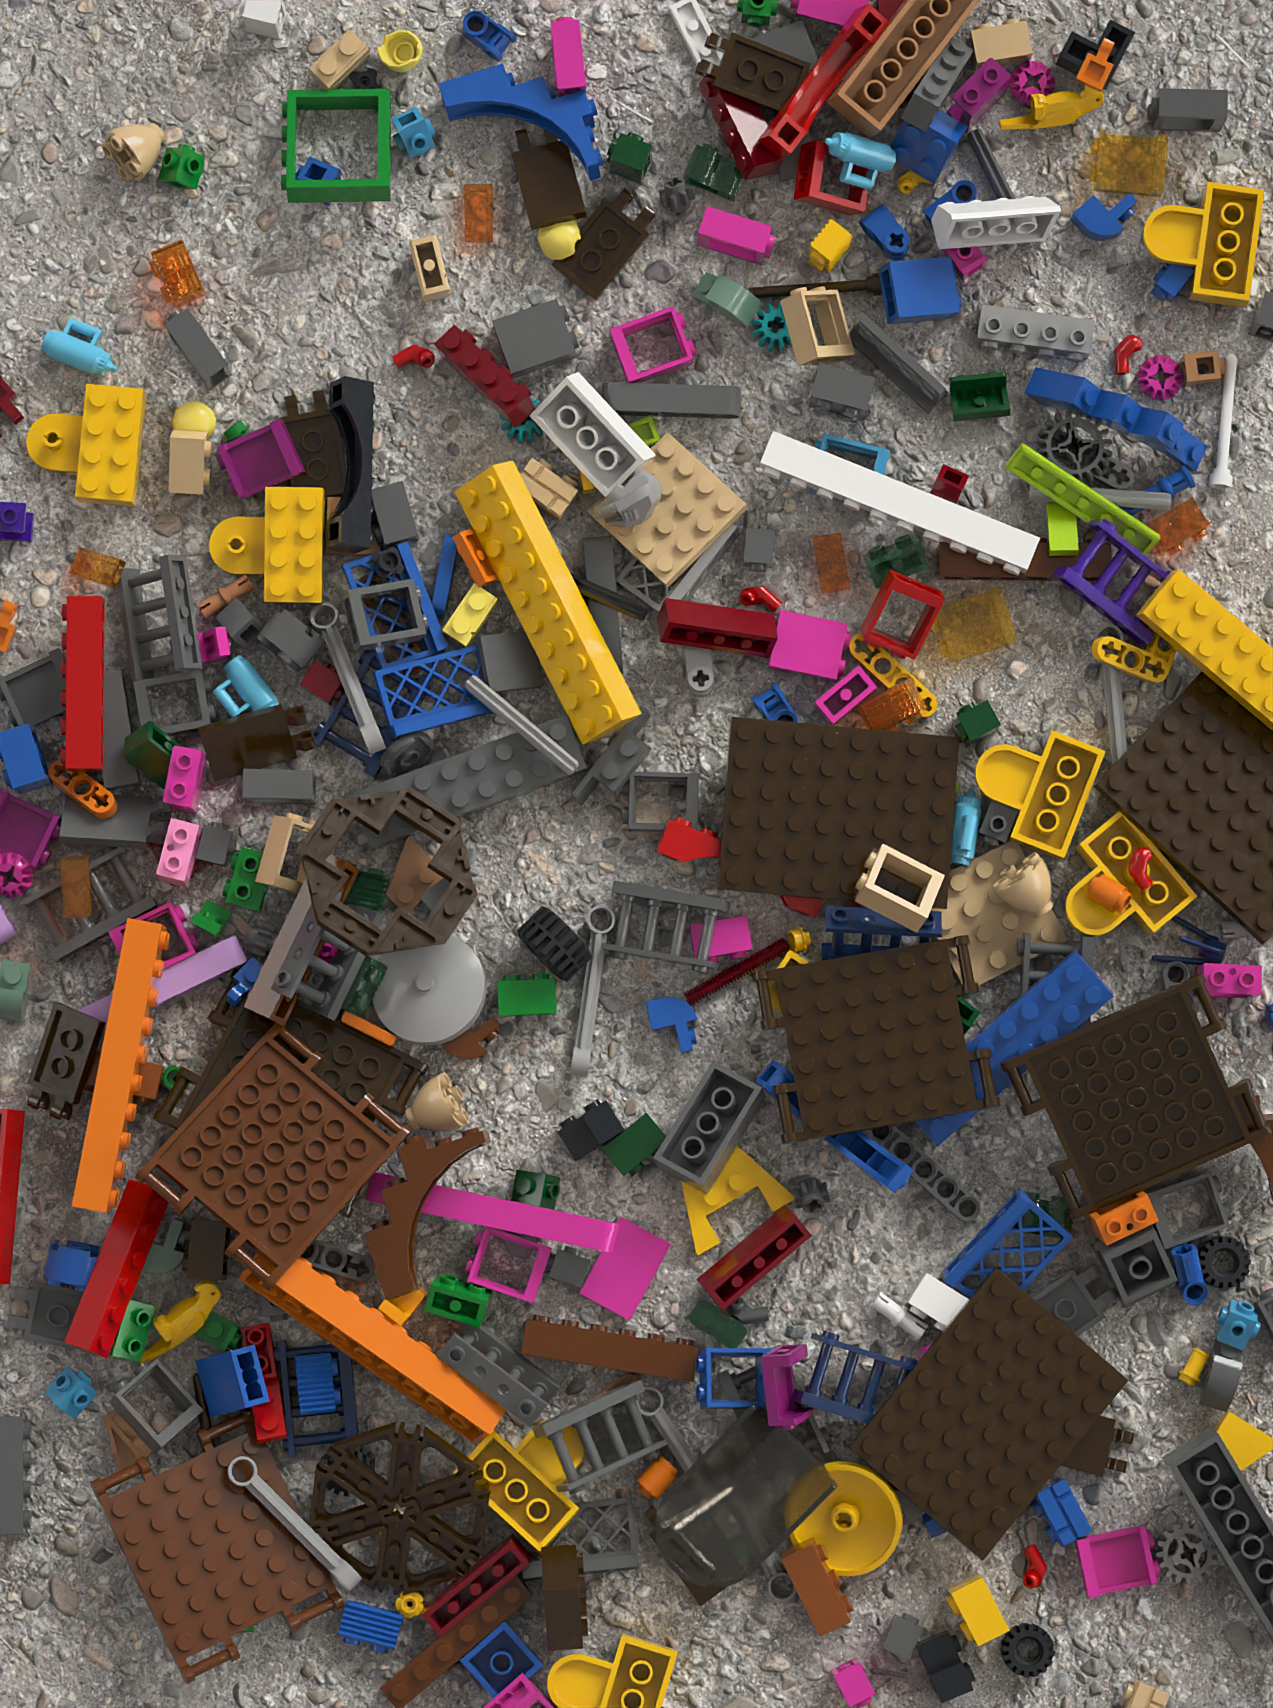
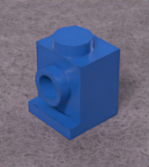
M309 157L305 165H301L298 168L296 180H341L339 168ZM323 202V203H324V205L329 206L331 202Z
M1165 263L1168 268L1163 265L1153 279L1157 283L1151 290V293L1157 299L1163 302L1167 300L1171 303L1195 270L1191 267Z

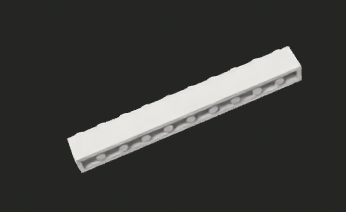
M775 431L772 432L759 467L764 469L763 473L775 479H779L780 476L790 479V484L803 490L806 487L817 490L816 494L824 499L832 500L833 497L844 501L843 505L849 509L859 511L862 508L869 511L870 516L883 522L886 519L897 522L896 526L904 531L912 532L913 529L924 533L923 537L929 541L939 543L942 540L949 543L950 548L963 554L966 551L977 554L976 559L987 564H992L993 561L1004 565L1003 570L1015 575H1019L1020 572L1026 573L1040 540L1037 536Z

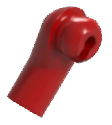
M1134 335L1126 336L1114 349L1115 375L1129 374L1128 358L1134 352L1142 349L1143 342L1141 338Z
M765 586L747 587L742 590L739 597L740 602L744 606L764 604L772 613L783 604Z
M1146 847L1136 849L1132 853L1128 866V872L1141 892L1153 885V882L1145 872L1149 860L1152 859V853Z

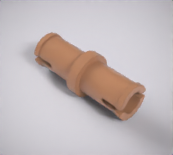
M245 574L225 588L219 587L217 593L196 604L205 620L224 609L235 598L239 599L247 593L254 591V587L247 580L248 578Z

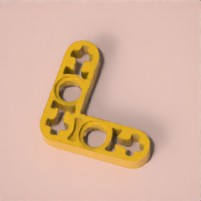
M1152 630L1154 637L1147 644L1145 651L1110 636L1097 638L1094 640L1091 648L1092 655L1097 661L1150 683H1159L1166 679L1177 650L1170 644L1167 650H1160L1158 640L1161 636L1154 630ZM1102 645H1107L1108 649L1118 651L1116 655L1105 654V651L1102 650ZM1128 652L1134 653L1136 657V662L1131 668L1126 666L1124 661L1125 655ZM1143 665H1155L1158 674H1153L1152 670L1142 668Z

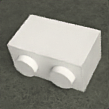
M241 0L239 14H242L241 21L244 22L246 31L280 40L286 17L284 1Z
M924 1273L907 1303L912 1306L909 1311L923 1320L926 1315L936 1321L934 1327L943 1331L968 1299L928 1273Z

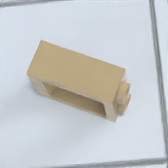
M822 286L807 291V288L803 287L792 290L790 292L791 296L780 300L798 366L819 365L820 363L835 364L855 355L838 290H826ZM807 306H815L825 346H818Z
M288 812L286 817L274 815L255 882L297 895L300 886L306 878L302 861L296 881L280 876V871L292 829L308 834L316 821L308 820L307 823L302 822V816Z
M882 844L878 852H871L866 860L864 867L868 871L866 874L862 873L855 888L859 892L855 901L917 933L928 918L945 875ZM881 867L922 888L916 905L874 884Z

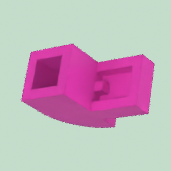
M216 627L203 633H197L202 665L227 659V656L230 655L231 642L226 633V627ZM169 640V641H170V646H171V652L173 653L171 640Z

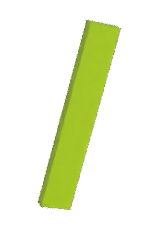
M1024 443L1018 447L1005 463L1007 470L1088 524L1091 520H1108L1117 527L1116 532L1145 556L1148 555L1160 540L1158 533Z

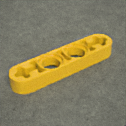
M862 633L853 636L848 650L850 655L918 718L926 719L935 713L937 700L929 690L882 647L878 649L867 645L866 649L871 654L874 649L879 652L872 658L870 664H867L864 660L868 659L869 656L863 651L859 654L855 651L857 647L855 642L862 643L865 639ZM878 659H886L890 663V671L886 674H879L874 668V663ZM906 678L910 681L911 690L908 693L902 694L896 690L895 682L898 679ZM916 688H918L921 692L917 694V697L922 701L929 699L931 701L929 704L931 711L923 710L920 712L917 709L920 705L919 702L913 698L912 702L909 703L906 699L911 697Z

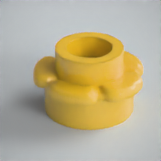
M797 925L795 929L788 930L787 939L791 951L805 953L807 946L811 945L808 930H803L800 925Z
M402 1591L400 1597L395 1602L396 1610L400 1611V1614H403V1617L407 1619L419 1616L424 1608L422 1605L424 1601L422 1595L417 1591L403 1595L404 1591ZM411 1601L413 1605L408 1607L407 1602Z

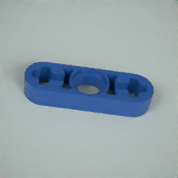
M449 533L445 534L432 600L435 614L439 616L446 615L458 554L456 544L452 539L454 534Z

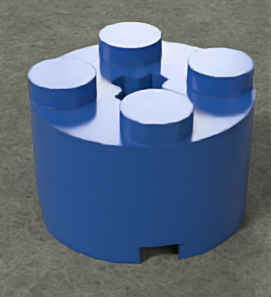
M50 1240L44 1276L47 1278L46 1284L63 1287L64 1283L75 1285V1290L84 1292L100 1253L98 1252L99 1246L67 1240L65 1246L58 1245L59 1240Z

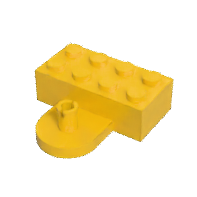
M1208 182L1203 190L1201 209L1166 205L1156 209L1148 217L1142 236L1144 246L1149 254L1158 261L1190 266L1195 270L1191 278L1188 300L1241 308L1246 307L1250 300L1264 190Z
M86 384L83 416L48 414L32 424L26 439L30 457L39 467L47 471L77 474L75 497L78 502L136 507L147 396L144 389Z
M265 487V517H231L220 522L213 530L209 541L212 559L221 569L232 574L264 575L265 603H324V488Z
M1052 730L1048 734L1040 756L1008 744L989 748L981 755L976 764L975 781L979 790L987 798L1019 811L1008 837L1009 841L1016 842L1019 845L1061 861L1065 858L1106 751Z
M1119 811L1075 847V850L1093 871L1069 891L1065 900V915L1070 925L1076 931L1087 936L1104 935L1131 915L1146 935L1150 936L1198 896L1152 841ZM1146 847L1151 851L1152 859L1149 860L1145 872L1153 882V885L1141 892L1129 874L1128 866L1132 853L1136 849ZM1104 874L1128 888V892L1132 894V899L1122 914L1118 912L1112 913L1089 899L1090 893L1087 891V888L1094 877L1099 878Z
M570 1425L562 1429L564 1432L562 1437L574 1467L577 1469L583 1460L585 1450L576 1428L573 1429ZM493 1430L468 1456L469 1459L480 1466L479 1470L483 1471L482 1479L475 1482L478 1485L489 1484L488 1492L491 1491L489 1509L538 1554L541 1555V1547H548L579 1512L577 1505L562 1492L557 1491L556 1486L563 1484L567 1478L551 1440H547L546 1436L536 1438L533 1430H531L514 1449Z
M622 1633L613 1663L582 1653H571L558 1659L548 1674V1693L552 1701L559 1708H661L678 1650Z

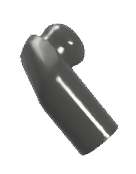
M741 1297L727 1307L729 1313L742 1324L769 1321L767 1307L752 1309Z

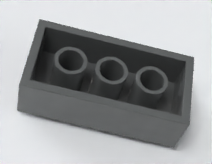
M712 1061L653 1157L657 1167L707 1195L766 1099L763 1088Z

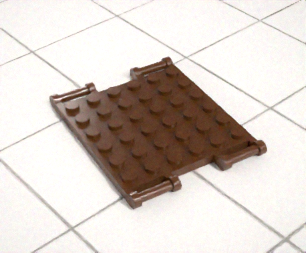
M275 1023L135 1176L140 1183L145 1182L168 1201L178 1215H181L195 1199L238 1235L224 1253L230 1259L234 1257L264 1282L262 1286L268 1291L278 1283L281 1277L412 1132L411 1128L407 1125H401L374 1102L375 1098L369 1093L355 1107L348 1103L311 1072L318 1066L324 1056L319 1051L314 1052L286 1029V1024L282 1026L278 1023ZM279 1037L307 1061L302 1064L275 1042L274 1039ZM368 1111L392 1131L395 1136L391 1139L362 1113ZM156 1167L186 1191L182 1198L152 1173ZM245 1243L249 1244L274 1265L276 1269L270 1273L241 1247Z
M249 1407L240 1410V1414L209 1429L202 1428L196 1431V1437L204 1453L153 1477L150 1466L143 1456L135 1460V1464L106 1478H97L90 1481L94 1494L186 1684L195 1681L196 1676L229 1660L233 1662L239 1659V1651L233 1643L231 1636L281 1612L289 1630L294 1632L300 1629L301 1624L332 1609L338 1610L344 1607L343 1599L337 1591L327 1569L245 1486H236L228 1479L227 1468L232 1460L240 1456L251 1458L257 1466V1474L301 1517L266 1443L259 1444L257 1441L254 1415ZM245 1425L247 1433L216 1448L213 1447L212 1439ZM245 1461L236 1462L232 1468L234 1480L237 1482L248 1481L253 1475L251 1464ZM139 1474L141 1475L144 1482L108 1498L106 1490ZM325 1590L328 1596L327 1599L297 1614L293 1613L292 1606ZM221 1642L224 1650L192 1666L188 1665L186 1658Z

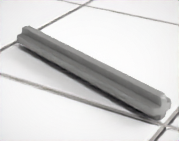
M1030 485V500L1055 502ZM1091 488L1118 507L1169 510L1171 507V494Z
M472 675L466 681L465 688L566 774L571 775L577 770L579 766L577 760L477 676Z

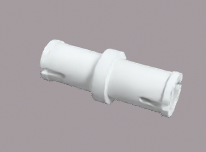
M881 1291L870 1305L871 1308H874L891 1320V1325L894 1327L898 1325L915 1337L916 1340L923 1335L924 1329L928 1326L909 1313L906 1306H899Z

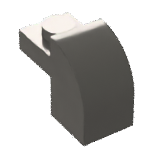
M1215 1339L1212 1345L1209 1369L1202 1382L1200 1405L1224 1412L1228 1411L1242 1371V1350Z

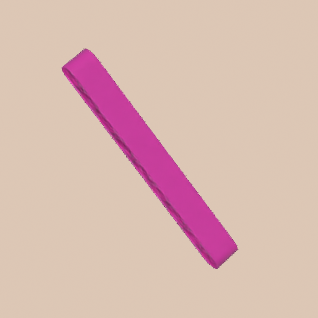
M375 1172L369 1179L365 1200L385 1205L381 1190L389 1188L388 1182L401 1177ZM439 1185L434 1186L422 1209V1213L613 1253L619 1224Z

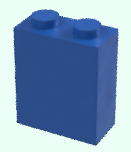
M951 257L892 261L878 269L887 324L945 320L961 312V297L957 293L955 283L956 269L952 265Z
M255 1344L195 1361L210 1417L270 1401Z

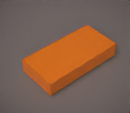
M345 1010L341 1018V1022L389 1046L395 1045L398 1039L392 1032L348 1010Z

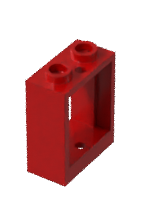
M818 140L801 144L793 199L849 216L864 213L869 200L868 190L850 185L848 200L820 192L824 157L829 156L837 159V157L829 153L828 145ZM853 164L852 173L866 177L868 169Z
M889 570L860 628L865 639L864 641L874 648L879 649L881 646L888 648L890 653L898 658L905 659L907 656L915 660L945 601L943 594L938 589ZM893 590L926 604L908 641L874 628Z

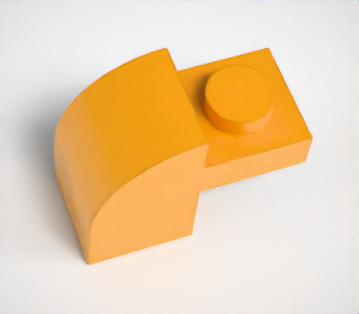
M418 1285V1291L394 1299H385L378 1310L384 1315L383 1319L387 1322L403 1327L427 1296L428 1292Z

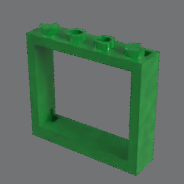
M390 89L287 90V101H282V117L287 118V126H282V143H287V150H281L282 167H286V174L281 175V190L287 191L288 203L391 201ZM378 109V179L296 180L297 110Z

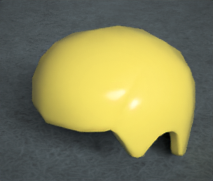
M397 30L384 36L381 47H378L377 52L381 62L393 72L405 73L418 65L422 57L423 47L419 38L412 32Z
M572 220L539 228L538 243L546 257L551 260H562L574 254L575 243L581 239L577 222Z
M189 401L183 403L174 411L171 423L173 430L207 432L208 440L216 428V417L211 408L204 403Z

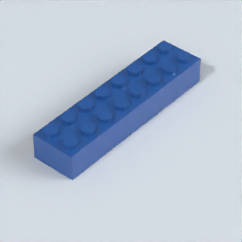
M1075 949L966 1042L967 1052L990 1048L992 1057L989 1058L997 1096L1012 1084L1007 1072H1004L1000 1066L1001 1061L1075 1030L1113 998V992ZM978 1061L969 1062L976 1101L983 1100L985 1098ZM1025 1064L1017 1067L1021 1075L1028 1070ZM979 1111L916 1121V1123L938 1147Z

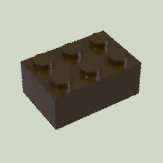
M576 1545L541 1547L548 1651L583 1649V1637L588 1636L587 1618H581L587 1616L586 1597H580L585 1596V1578L578 1576L579 1574H584L583 1556L577 1557Z

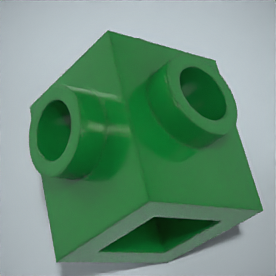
M738 0L737 12H742L741 23H746L752 27L769 26L770 16H776L778 0ZM753 2L762 3V4H761V5H755Z
M185 144L166 148L165 154L162 157V166L158 180L177 189H197L203 172L205 157L195 153L194 147Z

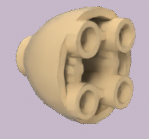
M151 123L148 126L142 124L124 125L108 132L105 136V142L101 144V148L108 158H112L118 166V173L126 182L132 179L139 181L152 170L156 163L161 144L165 142V135L155 123Z
M1036 852L1026 857L1020 866L1015 867L1011 865L1000 873L1002 879L992 886L996 894L1005 903L1020 911L1031 913L1034 918L1044 915L1053 907V903L1050 901V873L1045 862Z
M445 1072L426 1082L416 1094L411 1107L406 1109L408 1121L415 1130L424 1128L431 1131H450L470 1123L469 1116L461 1105V1102L464 1101L463 1093L458 1085L452 1087L451 1081Z

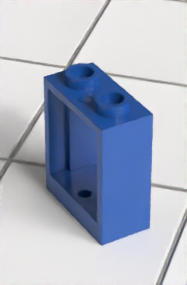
M705 1348L699 1350V1355L695 1358V1370L699 1373L700 1384L696 1386V1400L700 1402V1409H767L761 1356L774 1348ZM711 1358H755L756 1400H712Z

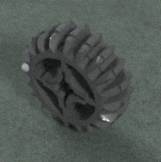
M1066 410L1065 419L1059 413H1056L1054 415L1056 424L1048 419L1045 422L1048 430L1042 428L1039 430L1038 434L1044 439H1037L1035 445L1043 449L1036 452L1083 483L1082 477H1084L1088 483H1092L1094 480L1092 473L1100 477L1103 473L1100 467L1107 468L1109 462L1103 457L1112 456V451L1104 448L1112 444L1111 439H1103L1109 433V430L1106 428L1099 431L1098 428L1101 422L1096 421L1093 424L1090 422L1091 417L1083 419L1080 412L1076 413L1075 417H1072L1071 411ZM1075 427L1088 432L1094 441L1081 438ZM1066 428V441L1051 447L1053 435L1059 430ZM1071 439L1072 442L1076 443V446H1080L1076 456L1071 453L1072 450L1069 452L1067 449L1071 444ZM1096 449L1094 462L1082 469V454ZM1054 456L1066 458L1073 469L1060 465Z

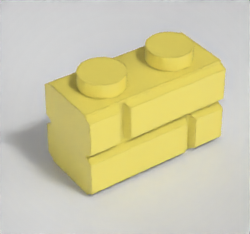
M474 583L442 629L443 635L462 648L469 647L489 618V613H492L498 605V599L483 588H478L477 584Z

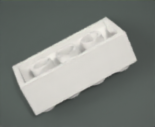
M1034 196L1010 200L1000 198L995 201L984 202L973 200L968 203L958 204L946 202L937 206L931 222L938 249L1046 241L1061 209L1059 205L1047 197Z
M579 372L567 376L530 415L536 424L605 497L617 484L620 483L624 486L634 472L639 473L656 456Z

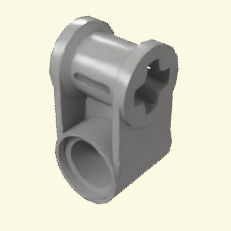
M682 645L689 690L696 696L708 695L713 688L714 679L712 650ZM697 676H703V680H705L704 686L699 687L698 682H696Z

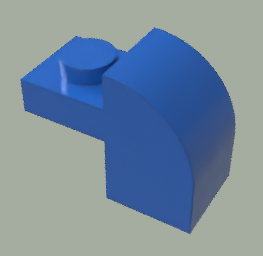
M1129 193L1108 211L1093 195L1072 214L1070 221L1089 239L1101 242L1110 241L1122 234L1124 227L1119 221L1124 224L1135 214L1133 208L1137 200Z
M664 997L647 1001L645 1004L652 1031L675 1026L681 1054L693 1051L692 1045L697 1044L694 1028L687 1027L688 1022L697 1021V1016L692 1007L685 1001L675 997Z

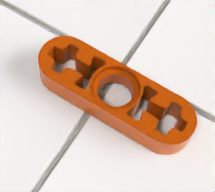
M61 759L54 761L49 766L48 775L53 785L99 819H107L115 814L117 802L113 794L83 771H68L65 768V764H61ZM60 771L63 773L67 772L71 779L70 782L63 775L58 776L57 773ZM86 783L90 785L87 793L82 795L75 793L76 788L80 784ZM95 796L103 803L108 802V806L104 807L101 805L99 807L94 799Z

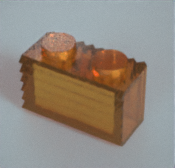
M182 239L151 252L154 260L150 261L149 264L155 278L161 276L165 286L161 287L160 290L166 304L172 302L176 309L206 296Z
M911 677L857 706V710L860 712L868 729L897 731L896 725L903 721H906L907 725L923 717L921 712L927 708Z
M88 855L63 856L59 860V864H61L62 916L65 918L91 917Z

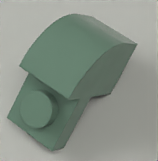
M705 272L691 295L697 302L716 308L728 320L746 327L749 326L762 305L761 301L740 284L721 274L715 276Z
M1 960L0 1019L25 1022L29 1000L27 988L31 964Z
M172 1219L164 1245L152 1243L142 1270L150 1273H167L182 1264L183 1255L187 1253L179 1251L177 1248L178 1245L184 1246L186 1222Z

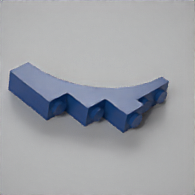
M503 63L438 83L449 121L474 116H500L515 118L537 125L555 135L571 149L582 163L590 181L601 178L599 166L603 165V160L599 149L594 150L591 144L595 142L592 128H595L593 116L598 115L593 98L588 100L585 90L556 98L553 86L547 87L544 76L516 85L512 72L507 74Z
M1035 367L1024 392L1040 405L1062 411L1070 410L1075 415L1080 412L1083 418L1091 417V420L1094 422L1100 421L1102 425L1146 444L1176 461L1181 466L1185 465L1191 471H1197L1207 448L1206 444L1183 428L1184 424L1169 412L1142 407L1125 394L1101 390L1085 377Z
M772 1060L754 1082L777 1101V1096L773 1095L772 1086L794 1083V1076L783 1065ZM797 1093L788 1094L791 1113L802 1123ZM862 1131L822 1138L837 1152L849 1159L870 1179L879 1185L885 1186L893 1193H896L898 1189L907 1184L909 1176L913 1172L907 1164L892 1155Z

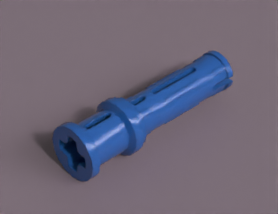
M1185 465L1179 467L1180 470L1167 477H1159L1156 481L1157 484L1144 491L1169 493L1172 500L1175 494L1188 487L1192 489L1196 486L1190 472ZM1119 507L1131 516L1145 510V508Z

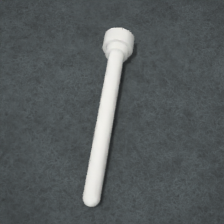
M1228 354L1225 360L1216 468L1213 469V473L1209 476V487L1215 489L1232 488V475H1230V470L1227 468L1237 357L1234 354Z

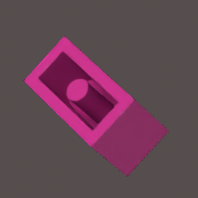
M858 665L815 701L813 707L829 725L835 726L873 694L877 686Z
M747 916L716 920L708 961L717 963L719 962L718 957L730 955V960L747 957V952L752 951ZM703 923L689 926L695 959L697 958Z
M857 1657L831 1670L849 1707L855 1705L856 1708H861L872 1702L871 1696L876 1693Z

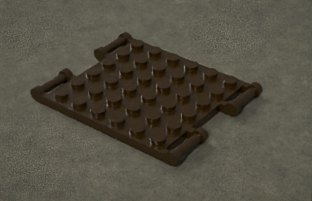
M969 935L752 973L753 982L757 984L763 1018L760 1021L761 1029L765 1031L785 1027L794 1076V1083L772 1086L773 1095L777 1096L783 1134L781 1135L782 1144L797 1143L1001 1106L1000 1098L996 1097L989 1061V1058L992 1057L990 1048L967 1052L957 997L979 993L978 983L974 981L968 945H970ZM952 948L957 949L963 985L955 987L948 952V949ZM776 979L783 1015L781 1018H774L768 985L770 980ZM978 1061L985 1098L977 1101L969 1062ZM797 1093L803 1131L795 1132L788 1097V1094Z
M233 969L230 975L231 981L216 1009L211 1010L207 1017L211 1023L226 1028V1031L201 1076L180 1067L176 1074L178 1078L161 1110H157L153 1116V1119L158 1123L177 1130L276 1023L243 1007L247 1000V995L242 999L232 1019L225 1016L230 1007V1004L226 1001L227 993L237 985L232 980L239 969ZM297 999L287 1019L285 1028L314 1052L319 1051L324 1056L318 1066L311 1072L353 1107L369 1093L375 1098L374 1102L377 1105L388 1110L391 1114L402 1118L406 1112L405 1105L421 1075H425L429 1067L424 1062L341 1022L337 1018L333 1021L309 1010L311 1005ZM279 1037L274 1039L275 1042L299 1062L304 1064L307 1061ZM403 1066H406L411 1071L396 1100L393 1101L387 1097ZM187 1084L195 1085L179 1117L172 1116L171 1114ZM368 1111L362 1113L366 1118H368L372 1123H374L376 1119L374 1116H372ZM361 1189L340 1211V1215L347 1218L351 1217L354 1211L352 1206Z
M1203 973L1000 1062L1002 1070L1007 1072L1022 1105L1020 1110L1023 1116L1033 1114L1045 1108L1068 1157L1047 1166L1050 1176H1054L1069 1210H1067L1070 1220H1075L1268 1136L1273 1132L1271 1124L1266 1122L1252 1091L1254 1086L1251 1079H1243L1235 1085L1228 1087L1206 1038L1225 1029L1227 1025L1224 1018L1219 1017L1205 983L1207 980ZM1193 989L1209 1021V1024L1201 1027L1186 993ZM1026 1065L1039 1093V1099L1032 1101L1017 1068L1018 1066ZM1240 1094L1256 1126L1255 1129L1249 1132L1233 1098ZM1073 1169L1086 1197V1203L1079 1205L1064 1171Z

